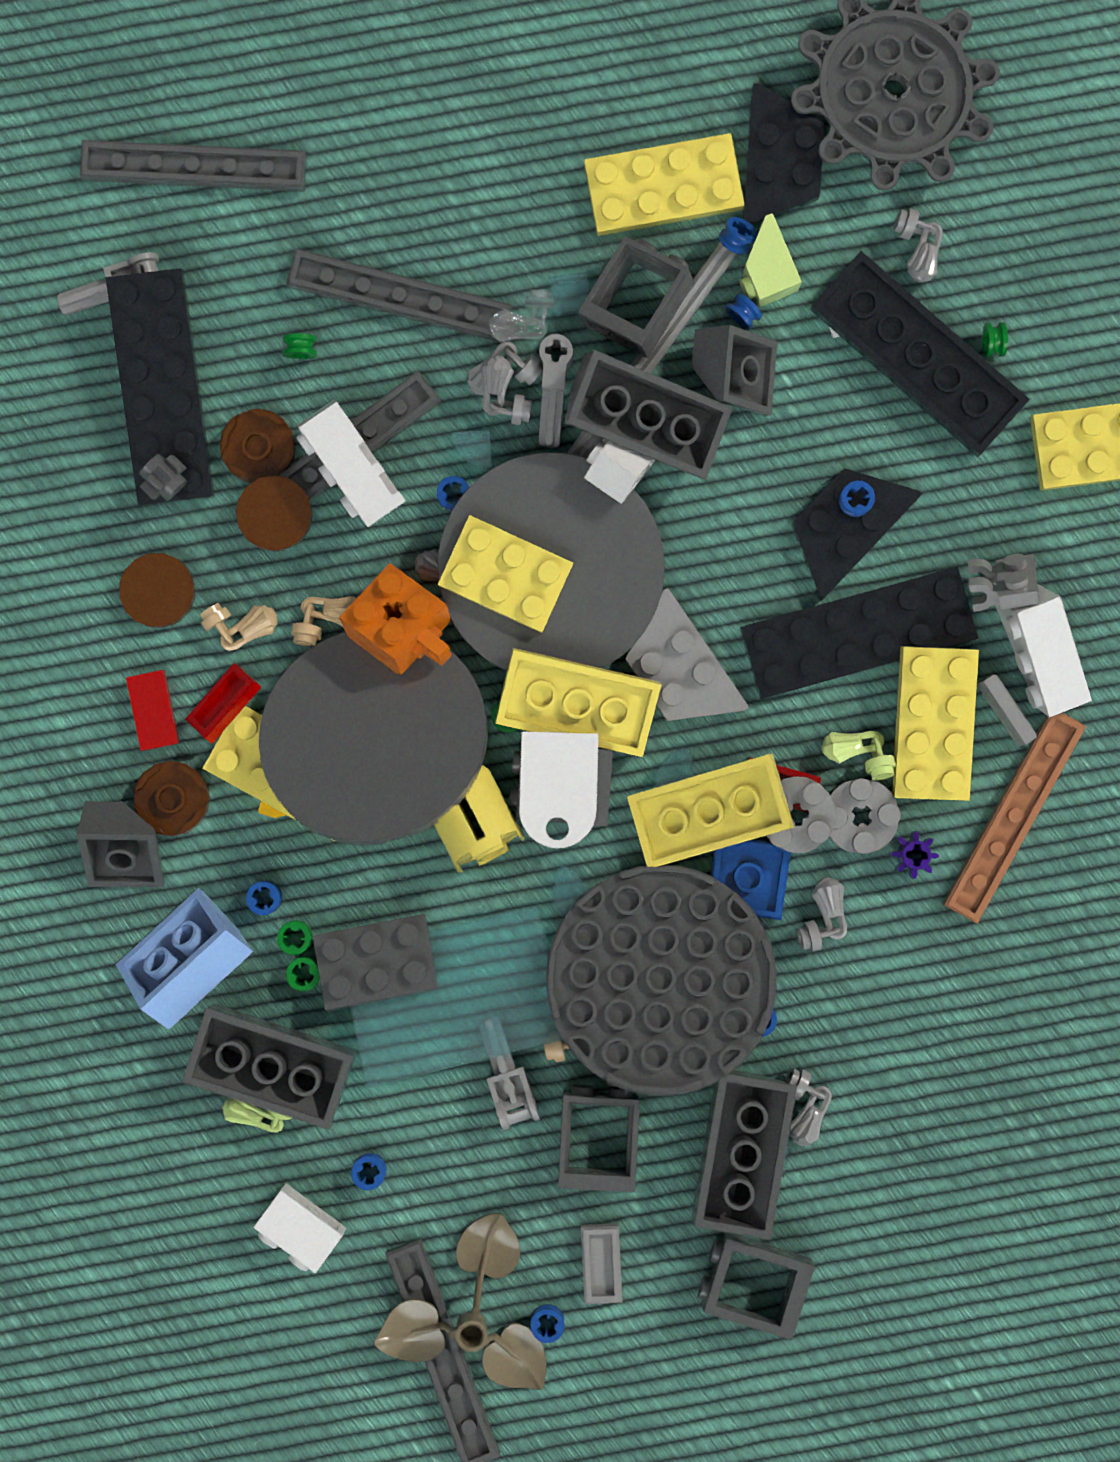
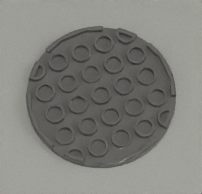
M538 453L507 461L491 469L467 489L453 508L445 525L438 553L439 581L469 515L573 562V566L542 633L440 587L442 599L447 605L452 623L462 638L480 656L505 671L508 668L512 648L604 668L624 655L638 641L650 624L658 607L664 582L665 563L662 541L656 522L650 510L634 489L621 504L586 480L584 477L592 465L587 462L586 458L564 453Z
M343 632L311 647L287 668L274 686L266 702L259 730V751L263 772L270 788L278 801L299 823L309 830L334 841L355 845L386 844V841L406 836L412 837L437 824V820L463 800L475 782L483 764L488 739V721L482 695L475 679L464 663L452 651H450L452 656L443 666L424 654L421 659L417 658L400 675L393 672L351 640L346 632Z
M661 865L658 867L640 866L624 870L596 884L575 902L573 908L558 927L552 941L546 970V988L551 1014L556 1027L566 1045L585 1067L608 1083L624 1090L652 1096H671L697 1091L710 1086L729 1075L749 1057L762 1038L771 1018L775 1003L777 976L770 940L757 915L741 896L717 881L716 878L698 870L674 865Z

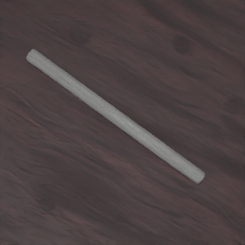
M721 242L718 244L694 277L693 286L649 358L647 359L638 354L631 364L632 366L648 373L654 370L737 256L736 253L726 249ZM583 430L566 454L588 459L595 446L603 438Z

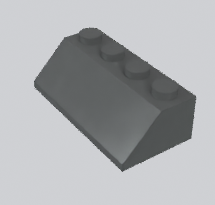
M592 350L583 355L570 391L565 423L706 480L733 408L601 352Z
M212 1004L205 1010L182 1082L329 1130L345 1090L357 1050L236 1010Z
M738 1070L732 1071L729 1075L714 1083L691 1216L695 1227L771 1240L797 1089L796 1085Z

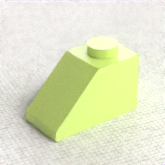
M773 213L765 216L742 274L743 278L740 279L744 295L749 299H753L754 304L758 308L798 292L802 283Z

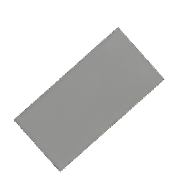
M997 675L986 676L977 682L978 688L1017 746L1026 745L1037 738V734Z
M619 1224L581 1225L584 1303H622Z

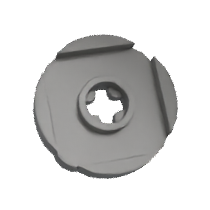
M797 776L783 779L781 784L789 811H792L793 804L797 803L800 804L802 810H808L809 817L803 819V825L797 826L794 820H792L794 828L766 836L773 845L788 852L803 853L814 850L829 838L835 826L836 808L833 798L821 784L810 778Z
M859 778L843 782L831 791L830 795L836 808V822L829 838L835 845L848 852L867 854L880 850L892 840L898 829L901 813L893 794L884 785L874 780ZM866 806L870 811L868 813L870 822L867 825L864 823H860L857 826L854 825L852 821L855 815L852 813V810L855 807L863 809Z

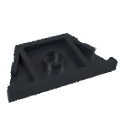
M753 83L742 215V219H745L753 226L755 223L764 220L765 216L773 213L774 217H778L788 213L794 207H803L819 199L822 159L819 156L818 150L820 143L824 139L825 132L824 121L812 114L796 112L790 101L760 83Z
M844 468L795 519L791 526L802 548V555L807 569L809 568L817 596L821 600L837 586L921 497L922 493L919 490ZM853 481L868 483L875 493L873 507L865 515L859 517H851L845 514L839 505V495L842 489ZM858 490L855 494L849 491L847 497L852 498L848 503L854 508L859 504L865 507L867 500H862L865 494L861 490Z

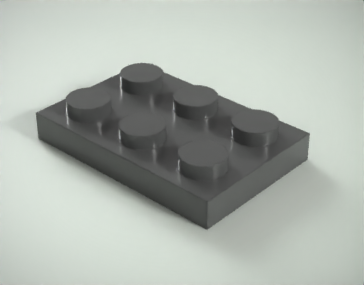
M425 914L313 935L324 1007L327 1012L439 990Z

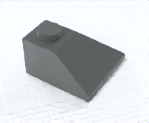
M732 325L695 329L692 368L715 399L757 414L771 416L777 341Z
M85 801L77 830V839L88 887H164V877L155 829L124 802Z

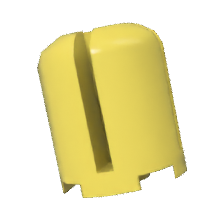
M484 765L481 766L475 782L465 797L486 837L479 839L461 802L437 820L438 823L434 825L457 872H463L460 866L462 864L477 860L479 866L508 852L507 843L518 835L522 841L525 839L493 775Z

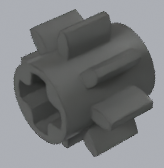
M157 454L139 472L146 480L141 484L140 488L152 499L156 500L161 495L168 501L187 483V480L181 475L186 467L174 455H170L165 460L160 454Z

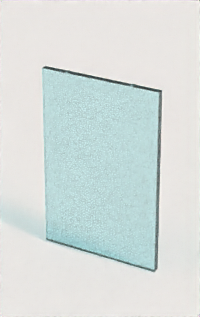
M537 905L430 931L429 935L439 990L350 1007L360 1050V1060L363 1064L368 1088L563 1040L553 1020L548 1002L546 970L549 953L545 941L546 934L543 932Z

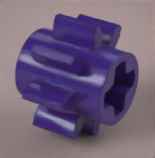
M912 831L908 841L902 837H896V841L900 846L897 851L889 852L890 856L897 857L899 864L894 869L895 871L900 872L905 868H909V876L913 879H916L919 869L927 873L933 872L928 864L931 858H939V854L931 853L929 846L933 842L932 838L924 839L921 842L919 841L918 831ZM915 844V850L921 851L922 856L915 859L913 865V860L906 858V852L912 851Z

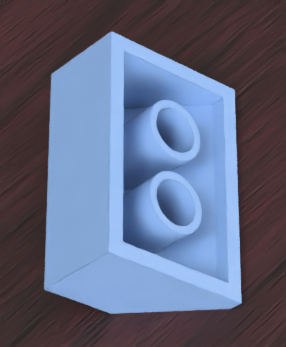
M198 888L116 964V967L139 1008L164 1027L170 1029L253 951L239 929Z

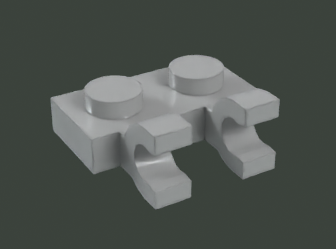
M1011 554L1004 559L996 560L995 566H991L988 561L983 559L968 560L969 574L977 572L984 574L983 577L969 578L970 592L985 593L983 596L972 598L974 612L999 604L1000 610L1040 604L1034 554Z

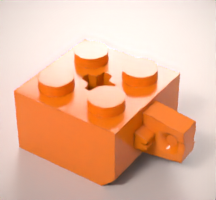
M391 563L383 569L339 616L347 636L396 674L402 675L417 658L421 659L424 654L441 666L452 656L450 647L440 639L443 635L442 630L452 621L447 605Z

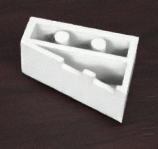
M332 400L297 424L302 432L296 436L297 440L309 456L314 452L319 456L324 465L319 467L318 470L330 487L338 484L346 495L340 501L352 519L359 514L366 526L369 527L405 502L401 493L395 488L383 467L376 460L336 400Z
M1038 584L1040 604L1000 610V604L995 606L1015 653L1017 665L1028 685L1026 694L1031 706L1034 709H1039L1048 717H1052L1090 702L1092 699L1061 597Z

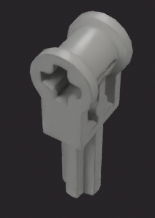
M155 252L141 253L125 261L104 267L103 270L106 277L159 271L157 267L159 258ZM106 279L60 293L57 296V302L61 312L64 315H70L109 302Z
M551 334L544 338L539 348L543 378L538 444L546 448H556L560 445L566 372L571 367L573 361V348L569 339L564 335ZM553 348L560 349L561 356L558 362L552 361L550 354H552Z
M497 1016L482 1020L478 1026L494 1073L493 1076L487 1077V1082L503 1131L509 1130L512 1124L530 1118L534 1121L539 1120V1112L524 1066L515 1067L500 1018ZM520 1106H525L524 1108H521V1109H518V1110H514V1111H511V1112L508 1111V1110H511V1109H514V1108H517V1107H520Z

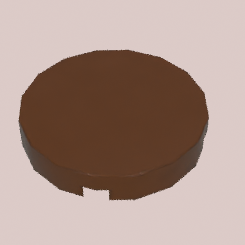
M258 408L247 410L231 418L222 431L219 445L223 461L229 471L247 483H253L262 477L279 476L292 464L296 449L293 432L284 419L272 411Z
M272 475L259 478L245 488L238 500L236 516L238 527L249 542L262 550L278 552L289 549L304 539L310 530L313 512L310 499L301 486L289 478Z
M149 553L136 558L125 569L119 583V598L124 610L136 622L150 628H160L179 623L190 612L196 599V589L190 570L179 559L165 553Z
M175 761L157 763L143 772L134 789L135 813L152 826L156 834L176 836L188 833L200 825L208 812L210 802L208 784L199 771L186 763Z

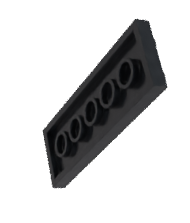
M862 251L857 254L810 308L817 317L977 458L1030 400Z
M178 268L105 277L138 505L214 497L184 270ZM157 454H160L165 460L170 455H174L186 467L181 475L187 480V483L168 501L161 495L156 500L152 499L140 488L141 484L146 480L139 472Z
M958 566L740 627L760 700L900 661L901 646L948 648L979 639Z

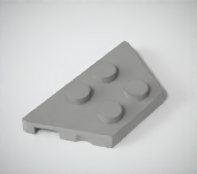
M668 588L665 589L661 594L658 607L650 624L625 658L631 670L637 677L658 681L662 684L656 706L666 721L747 710L749 706L673 594Z

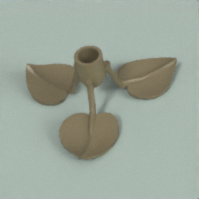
M500 1213L487 1214L472 1222L464 1230L456 1248V1257L460 1268L467 1272H477L472 1311H466L461 1314L456 1322V1327H452L446 1322L438 1323L437 1309L431 1303L422 1299L402 1301L387 1316L375 1339V1347L383 1353L400 1360L410 1362L428 1361L443 1351L445 1338L441 1330H445L451 1338H456L458 1345L465 1351L475 1352L486 1346L482 1356L483 1369L493 1382L509 1388L542 1390L546 1377V1357L542 1342L533 1336L531 1328L524 1324L511 1323L503 1329L500 1336L494 1332L487 1334V1322L480 1313L484 1274L495 1279L505 1277L515 1269L520 1258L518 1238L505 1216Z

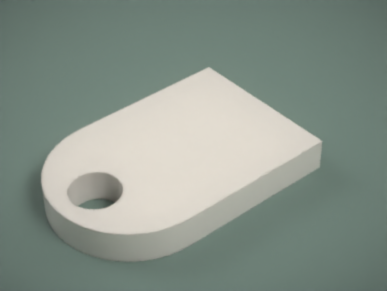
M522 732L520 819L526 832L536 842L551 848H564L578 843L590 832L595 822L597 808L599 734ZM559 817L568 823L569 831L565 838L554 840L548 836L546 825L552 818Z

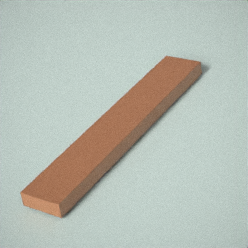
M1059 713L1052 717L1046 715L1036 733L1037 738L1030 744L942 905L978 924L1086 728L1084 724L1064 713Z

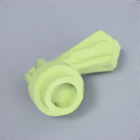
M868 731L855 734L831 732L824 738L821 749L822 753L829 760L841 763L853 756L872 752L873 758L864 763L866 773L871 775L872 780L879 781L894 776L893 769L896 767L894 756L883 755L882 746L884 738L879 732ZM872 738L871 745L863 746L861 739Z
M233 1098L227 1099L222 1107L225 1120L255 1126L269 1132L277 1133L281 1131L284 1126L283 1120L291 1119V1117L269 1110L267 1112L254 1105ZM263 1117L271 1119V1125L262 1123Z

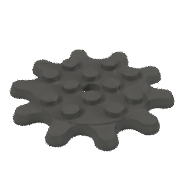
M838 0L837 8L843 20V27L840 32L835 35H825L816 30H807L800 36L798 41L799 51L802 56L817 66L819 76L814 83L797 87L792 93L791 104L794 110L800 114H819L828 121L830 125L829 133L820 143L818 150L823 162L833 165L840 163L851 153L863 155L871 164L870 176L874 187L879 190H889L897 184L899 171L908 162L921 165L928 176L934 181H947L955 171L954 161L949 153L950 142L957 137L966 138L973 142H984L989 139L993 133V123L989 117L975 109L972 97L976 90L994 85L999 79L1000 69L991 59H971L963 52L961 47L962 39L972 27V18L964 9H953L940 20H932L922 13L920 8L921 0H892L891 5L882 11L870 8L865 0ZM895 80L903 86L904 94L900 95L899 98L890 94L887 89H884L887 81Z

